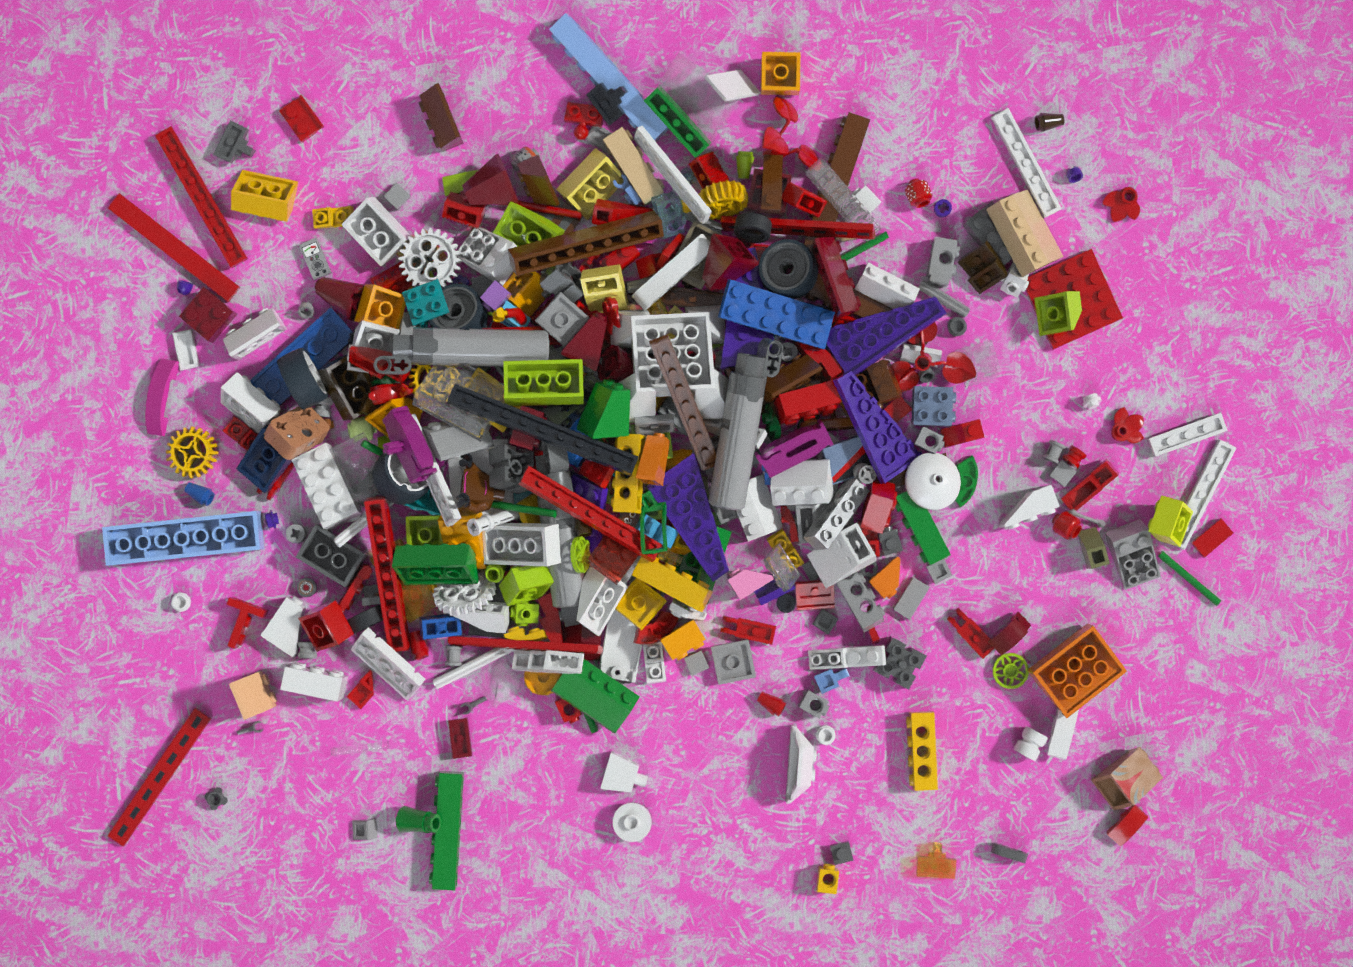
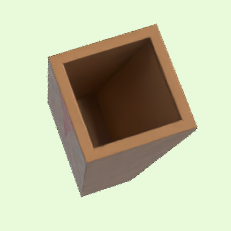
M1137 747L1126 752L1094 776L1091 781L1111 808L1118 810L1134 806L1163 779V776L1160 774L1159 769L1150 761L1147 753L1141 747Z

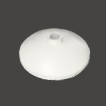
M925 453L916 457L908 466L905 475V486L910 498L917 505L928 510H939L949 506L957 498L961 480L957 467L949 458L939 453ZM936 476L940 478V482L936 481Z

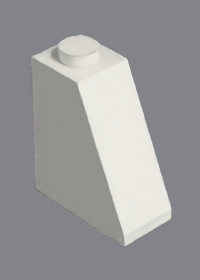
M295 596L292 598L286 597L261 634L263 638L291 657H295L298 654V642H300L303 627L298 618L305 614L306 609L302 605L303 601Z

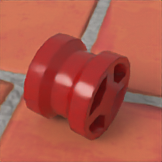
M1071 445L1069 452L1064 454L1062 459L1078 469L1081 460L1085 459L1087 455Z

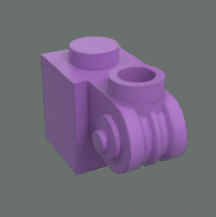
M495 280L480 298L484 301L482 305L493 313L499 307H502L512 294Z

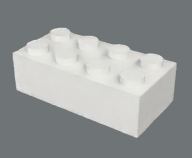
M324 443L292 459L323 529L330 531L363 514L331 445Z
M504 523L495 526L489 532H482L484 564L551 566L561 563L559 524Z

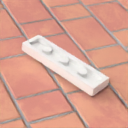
M1218 413L1149 438L1148 442L1153 456L1156 457L1228 430L1222 414Z

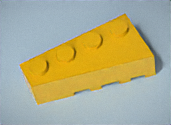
M643 557L640 558L632 576L693 609L703 612L713 591L708 589L710 585L700 580L698 583L693 581V576L686 572L680 574L675 571L676 567L667 562L665 565L660 563L658 557L652 563Z

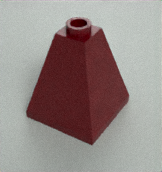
M499 153L494 155L462 185L463 190L460 191L464 202L468 201L470 205L519 202Z
M713 233L702 279L705 281L704 285L711 291L715 289L721 290L726 286L728 279L735 281L758 266L759 262L739 238Z
M601 312L593 313L564 346L561 354L570 359H582L584 366L596 371L601 360L608 322L607 316Z

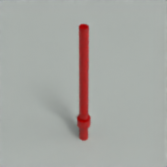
M520 200L516 203L532 211L575 219L582 218V212Z

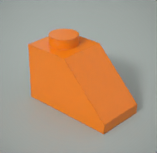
M895 556L867 581L882 599L886 597L890 599L897 593L900 558Z

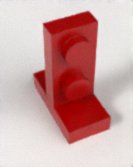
M229 597L226 605L240 609L227 645L236 649L244 643L246 635H243L246 627L249 628L252 622L250 615L253 614L264 618L269 610L235 597Z

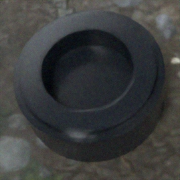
M784 594L778 597L776 605L781 612L789 613L794 610L796 601L792 595Z

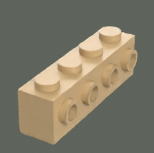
M621 127L604 138L603 144L621 172L627 177L629 184L642 200L643 206H646L663 195L665 187L659 178L655 179L652 174L654 169L649 162L645 163L642 156L644 154L640 147H635L632 143L633 137L629 130L625 131Z

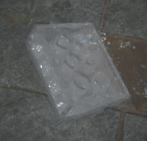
M678 53L657 87L661 85L713 143L742 98L724 101L705 79L706 75L711 74Z
M468 364L459 366L434 365L415 391L412 405L481 442L493 421L447 404V400L454 384H457L504 403V384L468 366Z

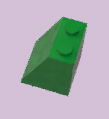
M604 379L603 382H597L577 424V430L592 439L629 436L630 389L624 387L621 383H616L613 379Z

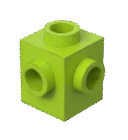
M535 601L514 604L509 607V616L513 622L517 623V626H528V623H538L539 604Z

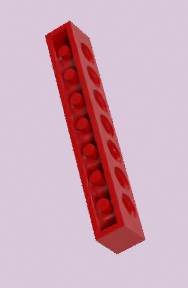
M383 496L368 497L364 501L386 640L387 644L396 652L406 651L410 647V636L401 579L392 567L395 542L388 500Z

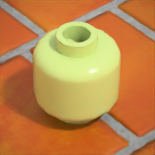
M365 416L357 417L347 424L349 438H353L355 442H362L364 439L370 441L373 439V433H377V429L365 420Z

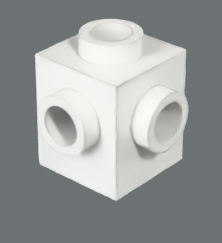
M1012 263L1007 272L1008 276L1000 281L1002 282L1000 290L1008 295L1018 297L1021 291L1025 292L1029 284L1027 281L1029 274L1022 277L1015 263Z

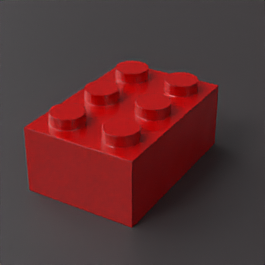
M832 380L779 394L773 405L780 425L786 424V426L796 424L797 420L800 419L809 421L814 419L815 415L822 414V416L833 414V411L841 403V399Z

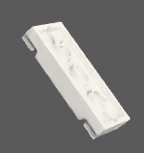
M614 610L607 622L599 669L613 679L635 682L642 644L633 643L637 627L616 610ZM616 670L620 671L619 675L615 674Z
M368 627L360 635L351 650L408 701L426 679L418 672L414 673L415 668L380 637L375 638L376 634Z

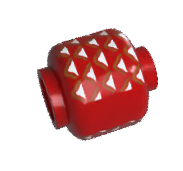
M918 178L912 179L905 188V194L911 206L923 208L930 203L933 196L927 181L919 180Z

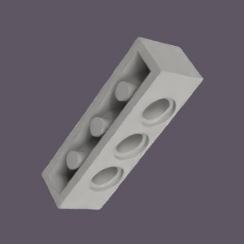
M857 478L844 481L803 538L815 550L828 549L870 491Z
M855 572L849 579H842L836 585L863 632H866L884 622L883 616L885 612L880 604L876 606L873 600L876 597L871 588L867 589L864 585L866 580L863 574ZM858 587L862 591L859 595H853L851 590ZM863 604L871 606L868 612H863L860 608Z

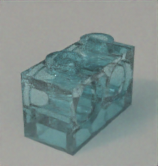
M671 191L651 197L653 210L662 219L664 233L662 238L665 239L679 233H685L684 225H686V220L681 213L683 206L680 196L678 197ZM671 203L670 207L665 209L666 205ZM674 220V223L671 226H668L669 223Z

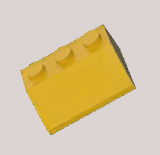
M242 170L231 190V210L287 222L293 210L298 181Z

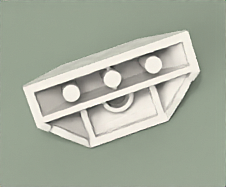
M791 724L785 798L787 804L792 803L811 786V781H815V769H812V763L816 762L817 750H813V745L793 724Z

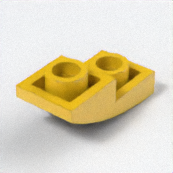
M354 207L312 209L314 229L343 227L342 223L354 212Z
M783 529L766 539L787 573L804 564Z
M519 626L508 629L509 633L504 634L508 640L540 641L548 639L543 629L540 630V628L529 630V634L526 635L523 628L519 629Z

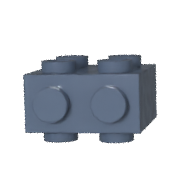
M912 387L911 426H952L956 419V412L952 411L953 403H956V392H953V387Z

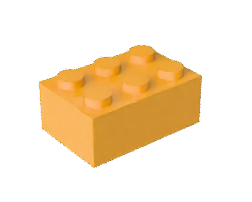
M457 508L461 519L450 527L445 525L440 515L438 525L443 544H469L476 556L477 569H486L488 564H484L482 532L477 536H473L467 528V522L472 518H480L483 515L482 512L475 515L468 510H459Z

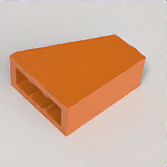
M653 433V436L647 435L636 473V479L644 484L663 486L670 440L665 437V434Z

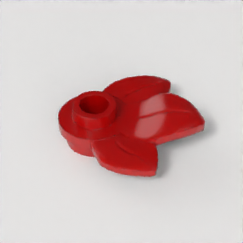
M1125 187L1121 191H1112L1103 200V205L1112 207L1110 214L1113 222H1119L1126 216L1136 220L1140 214V206L1137 203L1138 194L1132 187ZM1125 194H1129L1131 199L1126 200Z
M605 297L602 308L603 314L607 316L606 319L608 320L606 330L608 334L613 335V325L621 328L618 302L615 298Z
M1125 407L1120 408L1113 417L1115 424L1111 430L1113 439L1119 442L1128 441L1131 444L1140 442L1144 438L1141 432H1139L1144 424L1143 416L1138 414L1129 416Z

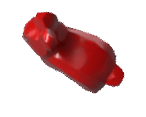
M404 383L383 384L371 387L368 398L373 401L374 405L384 404L392 399L408 396L413 392V389Z

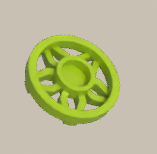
M582 536L573 539L570 549L572 566L577 573L587 572L589 565L592 564L589 550L590 543Z
M1005 653L995 660L992 673L995 681L1000 686L1007 689H1015L1026 682L1029 675L1027 671L1029 667L1026 660L1020 655ZM1008 656H1015L1018 659L1014 660L1012 663L1011 659ZM1004 657L1008 660V664L1004 663ZM1001 660V663L1004 667L996 668L997 664ZM1021 660L1019 666H1016L1015 663ZM1023 664L1025 666V674L1019 671ZM1003 670V673L998 674L996 671ZM1018 673H1020L1023 679L1017 677ZM997 676H999V677L1005 676L1004 679H1003L1004 684L999 681V679L997 678ZM1007 678L1010 679V682H1009L1008 685H1007V681H1006ZM1013 678H1015L1018 681H1021L1020 683L1011 686L1014 682Z

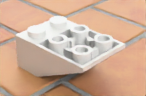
M479 227L471 231L457 250L461 254L456 257L488 279L496 280L503 286L513 272L510 266L508 249L517 246L514 242Z
M1052 485L1042 486L1027 492L1001 521L999 528L1010 530L1020 526L1019 522L1021 521L1028 523L1038 519L1037 515L1039 514L1046 516L1056 512L1055 508L1060 506Z
M858 523L842 530L828 549L813 550L807 555L825 588L877 561L876 555Z

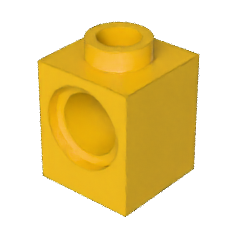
M824 864L819 866L816 885L817 892L837 894L839 870L835 868V865ZM831 874L833 879L831 882L826 883L823 881V876Z

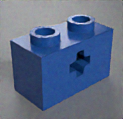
M450 614L419 617L420 636L423 640L462 635L461 619L450 616Z

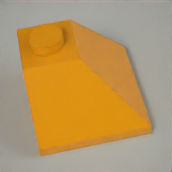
M409 397L392 399L365 416V420L389 438L386 426L382 420L392 409L407 406L410 414H416L420 423L423 408Z

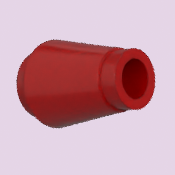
M420 631L409 633L411 656L414 657V660L429 657L428 652L430 650L425 640L420 636Z
M763 691L757 699V702L773 716L777 715L778 717L787 704L783 702L784 699Z

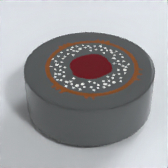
M303 578L297 584V591L303 597L313 596L317 591V584L311 578Z

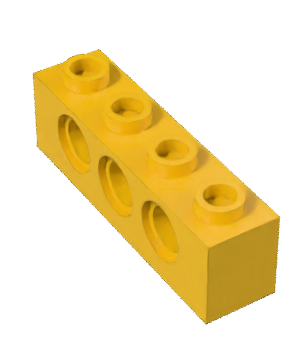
M629 434V436H621L615 439L616 448L623 451L631 449L632 454L638 456V460L632 475L627 479L623 473L615 471V477L612 480L614 496L611 498L613 512L641 514L643 483L636 479V473L646 441V436ZM626 488L630 491L627 498L623 496V491Z
M909 712V717H906V726L910 728V736H907V746L911 747V755H908V766L912 767V774H909V786H912L914 791L938 790L934 712ZM923 726L925 734L919 737L916 735V729ZM925 746L926 753L922 756L917 755L918 747ZM921 765L927 766V772L924 775L918 774V768Z

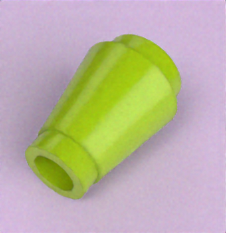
M738 151V156H736L738 178L749 179L755 158L753 157V152Z
M496 564L487 566L485 570L486 578L490 582H500L503 579L507 566Z

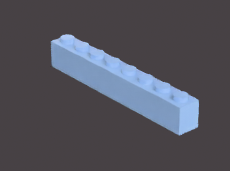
M565 13L549 29L553 33L551 37L558 44L561 42L565 46V53L570 58L575 57L578 61L577 66L583 72L587 71L591 75L589 79L596 86L603 82L608 90L613 88L615 91L620 86L626 88L628 92L620 98L622 101L620 107L629 117L627 121L634 128L643 126L655 142L669 130L644 102V96L569 14Z

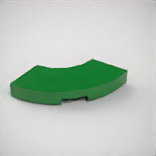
M973 455L956 465L961 480L960 491L955 499L959 508L971 499L977 486L978 467Z

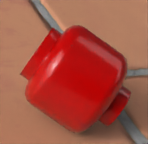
M1068 511L1056 514L1052 520L1053 531L1066 540L1076 538L1082 529L1080 519Z

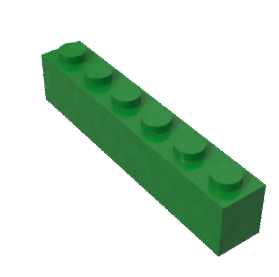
M441 771L439 776L436 775L435 787H438V795L434 796V806L437 807V814L440 815L442 821L441 828L436 833H432L431 845L435 846L434 853H431L430 856L433 872L429 874V884H432V889L455 891L457 888L464 772Z

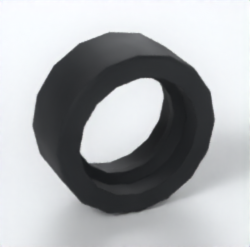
M748 212L742 213L735 220L734 234L744 242L763 243L770 238L772 223L764 215Z
M380 605L347 620L354 634L383 621Z

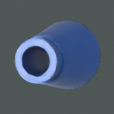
M191 482L186 485L184 490L201 506H209L215 496L212 489Z

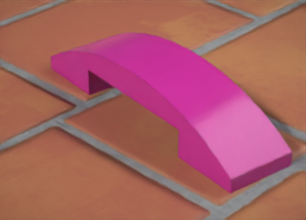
M161 359L153 373L145 408L147 434L165 437L168 418L164 417L170 381L176 380L179 361Z

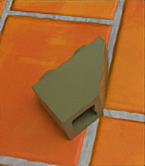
M1093 527L1080 531L1078 538L1087 569L1110 564L1105 544L1097 528Z

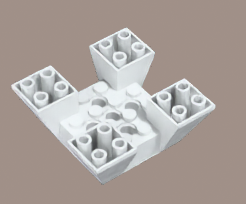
M721 305L685 307V313L650 315L647 309L645 311L643 309L618 311L621 328L613 325V335H610L611 345L620 346L622 349L632 348L634 374L619 382L624 387L630 389L629 423H635L634 417L655 416L656 397L671 396L657 360L648 357V354L653 353L649 341L669 333L674 334L676 337L670 339L702 419L723 418L729 378L714 369L712 344L724 343L725 320L718 318ZM693 351L697 356L690 357L687 352Z

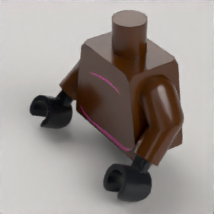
M470 453L461 455L463 459L459 461V465L461 467L466 466V469H464L461 478L460 495L456 497V499L460 500L457 503L459 510H468L476 515L490 510L493 500L503 501L505 490L490 487L489 475L472 462L473 458Z

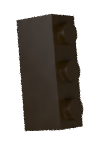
M348 354L317 369L321 381L343 421L354 420L363 414L359 411L363 396L368 393L371 381L369 373L347 370Z

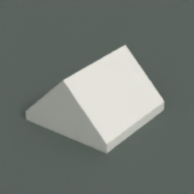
M362 320L355 328L352 346L375 348L392 353V336L399 335L400 330Z

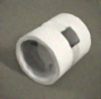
M1026 726L1022 732L1024 739L1018 740L1013 749L1036 762L1040 754L1038 748L1043 747L1048 738Z

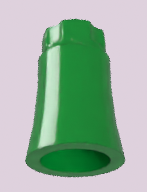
M409 806L401 807L396 816V827L401 833H436L442 825L440 815Z

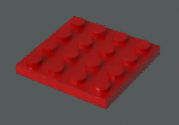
M1092 249L1036 273L1027 279L1029 284L1025 291L1035 313L1034 298L1066 291H1080L1082 312L1074 330L1046 335L1052 350L1123 319Z

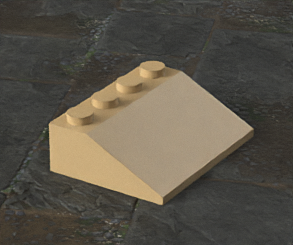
M1029 190L1008 196L986 209L1022 277L1064 257Z

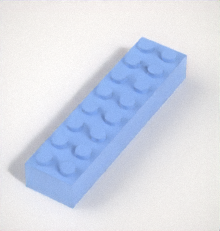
M261 511L102 527L106 566L265 549Z

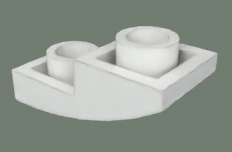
M662 642L643 644L647 684L666 682Z

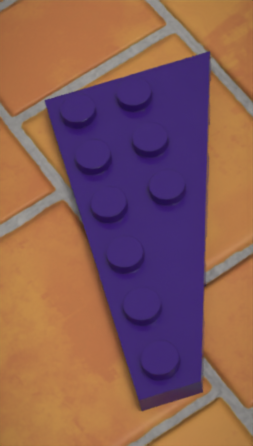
M748 248L752 255L758 260L756 248ZM759 264L735 280L764 290L758 270ZM727 320L720 370L736 367L738 353L757 355L759 342L764 338L774 340L773 334Z
M852 371L845 372L833 380L880 484L888 482L907 469L916 457L922 455V452H918L913 446L914 443L903 435L902 429L890 415L878 406V401L865 391V386Z

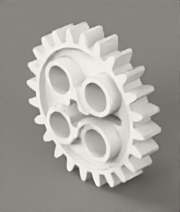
M429 228L428 233L422 229L421 235L415 231L414 239L408 236L410 243L403 242L406 249H400V252L404 256L398 258L404 261L399 267L406 269L402 272L404 276L409 275L406 280L408 282L414 280L412 284L414 287L439 279L443 287L446 286V281L452 283L450 277H457L454 271L461 269L456 264L462 262L461 259L456 257L461 252L455 251L458 244H452L454 239L452 237L447 239L448 234L446 232L441 236V230L439 229L434 234L432 228ZM426 242H431V249L429 251L423 250V245ZM440 245V248L435 252L436 246ZM442 252H447L448 254L445 261L439 260V255ZM428 256L434 259L433 263H428V260H426ZM416 258H420L421 265L414 268L413 261ZM436 268L438 271L436 277L430 278L429 271Z
M477 569L478 584H437V588L433 589L436 607L438 606L439 611L443 610L444 614L449 612L450 616L454 613L460 616L463 612L467 615L468 611L475 613L476 608L482 610L481 605H488L487 600H493L492 595L496 594L495 583L490 582L486 578L485 570L479 571Z

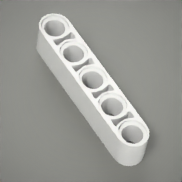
M704 234L699 235L632 295L634 300L644 311L648 309L707 257L710 241Z

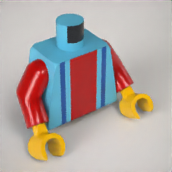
M506 300L502 307H499L496 312L492 313L493 320L489 328L527 327L530 317L520 308L515 307Z

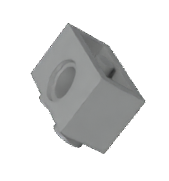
M934 237L926 277L936 275L951 279L952 276H955L957 265H954L955 257L958 258L960 246H957V240ZM942 254L946 255L949 259L948 263H941L939 256Z

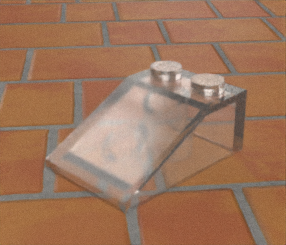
M364 432L329 449L352 500L358 505L363 503L368 497H375L380 494L378 489H376L372 475L373 467L378 457L373 452L361 447L364 439L369 442Z

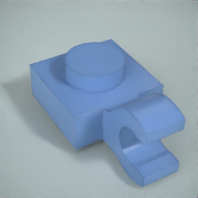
M624 174L621 175L623 179L621 185L616 180L612 181L616 188L623 189L625 192L623 197L628 204L637 205L642 201L628 183L627 177Z
M846 668L836 673H833L832 669H828L815 675L814 678L823 694L839 687L837 681L848 677L849 673Z

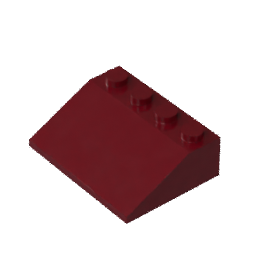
M834 237L814 239L811 250L817 260L818 269L833 312H835L836 320L857 313L860 310L861 302L858 295L855 296L852 290L855 288L852 277L848 278L846 273L848 265L846 260L840 256L839 252H842L839 241H835Z

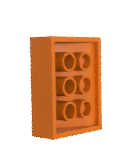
M1085 624L1027 670L1065 718L1070 717L1127 672L1100 633L1091 624Z

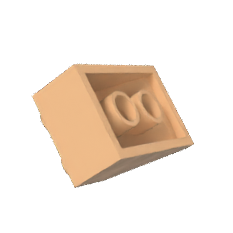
M262 671L229 684L244 720L277 706V697L273 691H270L268 686L270 681L268 676L263 674Z

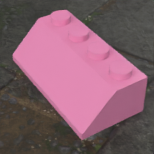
M739 568L728 573L730 577L727 578L740 600L774 579L772 575L746 569L740 570Z

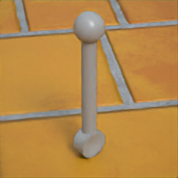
M1074 509L1069 511L1074 516L1096 523L1101 528L1106 525L1104 520L1098 521L1077 513Z

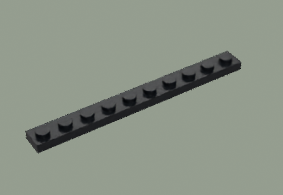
M454 384L447 400V404L629 476L632 475L638 460L636 455L457 384Z

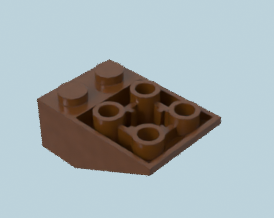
M883 359L874 363L856 375L865 386V391L878 401V406L903 396L889 360ZM841 399L840 404L845 414V417H849V414Z

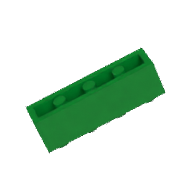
M661 85L644 100L695 158L712 143Z
M907 490L898 494L895 509L897 512L901 511L904 517L901 519L906 529H910L912 533L910 538L914 546H919L921 550L919 556L922 562L932 565L950 556L951 554L928 509L917 505L910 498Z

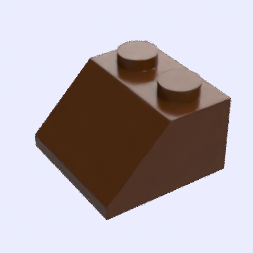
M539 155L517 163L520 170L517 172L521 183H526V186L523 188L527 198L531 196L533 202L554 206L560 204Z

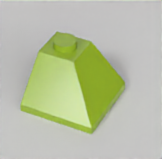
M1066 291L1034 298L1039 336L1074 330L1082 312L1080 291Z

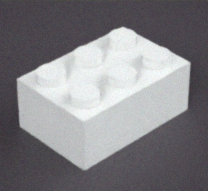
M295 662L285 667L280 690L338 702L344 699L348 676L343 675V671L332 670L326 672L323 667L313 666L306 668V664Z

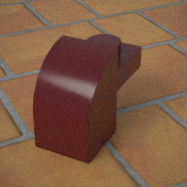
M1018 611L1010 618L1006 625L995 632L988 642L1002 656L1028 633L1027 630L1031 624Z

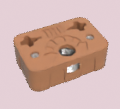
M298 406L273 419L264 433V439L283 458L291 460L312 447L321 444L330 430V426L311 407L303 410Z

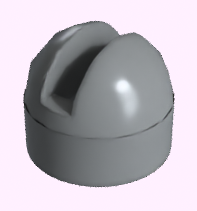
M302 302L298 307V315L305 319L313 316V305L309 302Z

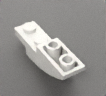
M884 645L808 651L810 670L886 665Z

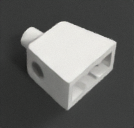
M611 751L601 789L632 792L634 784L645 787L648 776L637 773L639 764Z

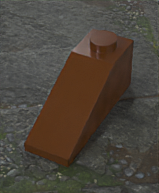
M763 155L760 213L780 214L783 155Z

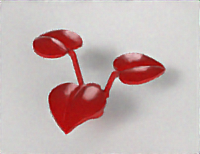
M776 96L773 99L774 109L782 118L786 119V123L780 132L773 127L765 129L762 141V148L765 150L762 154L783 155L784 158L796 152L801 162L816 172L822 173L820 160L814 150L802 144L799 148L789 151L787 143L781 138L790 121L794 123L798 121V113L790 102Z
M936 322L908 340L912 344L921 342V351L915 360V366L911 368V365L906 361H896L891 365L902 392L909 391L918 384L920 378L918 373L914 371L915 369L925 371L930 366L944 364L943 376L948 382L954 384L963 383L976 377V369L973 362L962 352L955 351L949 353L947 362H933L931 356L924 352V341L930 342L937 335L938 328Z

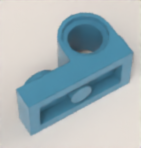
M645 514L644 534L662 544L661 547H663L662 524ZM640 519L635 527L638 531H640ZM666 525L667 547L670 550L679 533L676 529Z

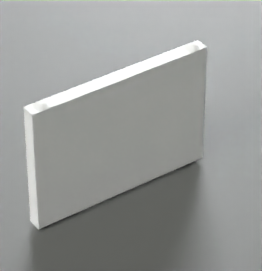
M742 70L706 75L705 77L707 82L724 101L758 96L761 93Z

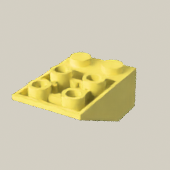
M620 264L582 270L580 280L584 298L590 311L597 310L603 313L602 303L605 297L617 300L618 311L630 310Z

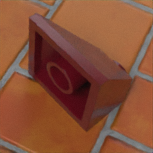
M564 624L563 643L601 646L602 633L600 636H597L582 624L565 627ZM582 653L585 660L600 661L601 654Z

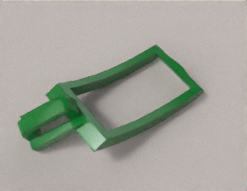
M647 490L642 493L643 505L641 506L640 514L642 554H656L668 550L666 532L667 505L666 502L657 503L651 491ZM644 497L647 498V500H648L650 506H648V504H647V502H646V500H645ZM662 510L663 547L646 550L644 534L645 512Z

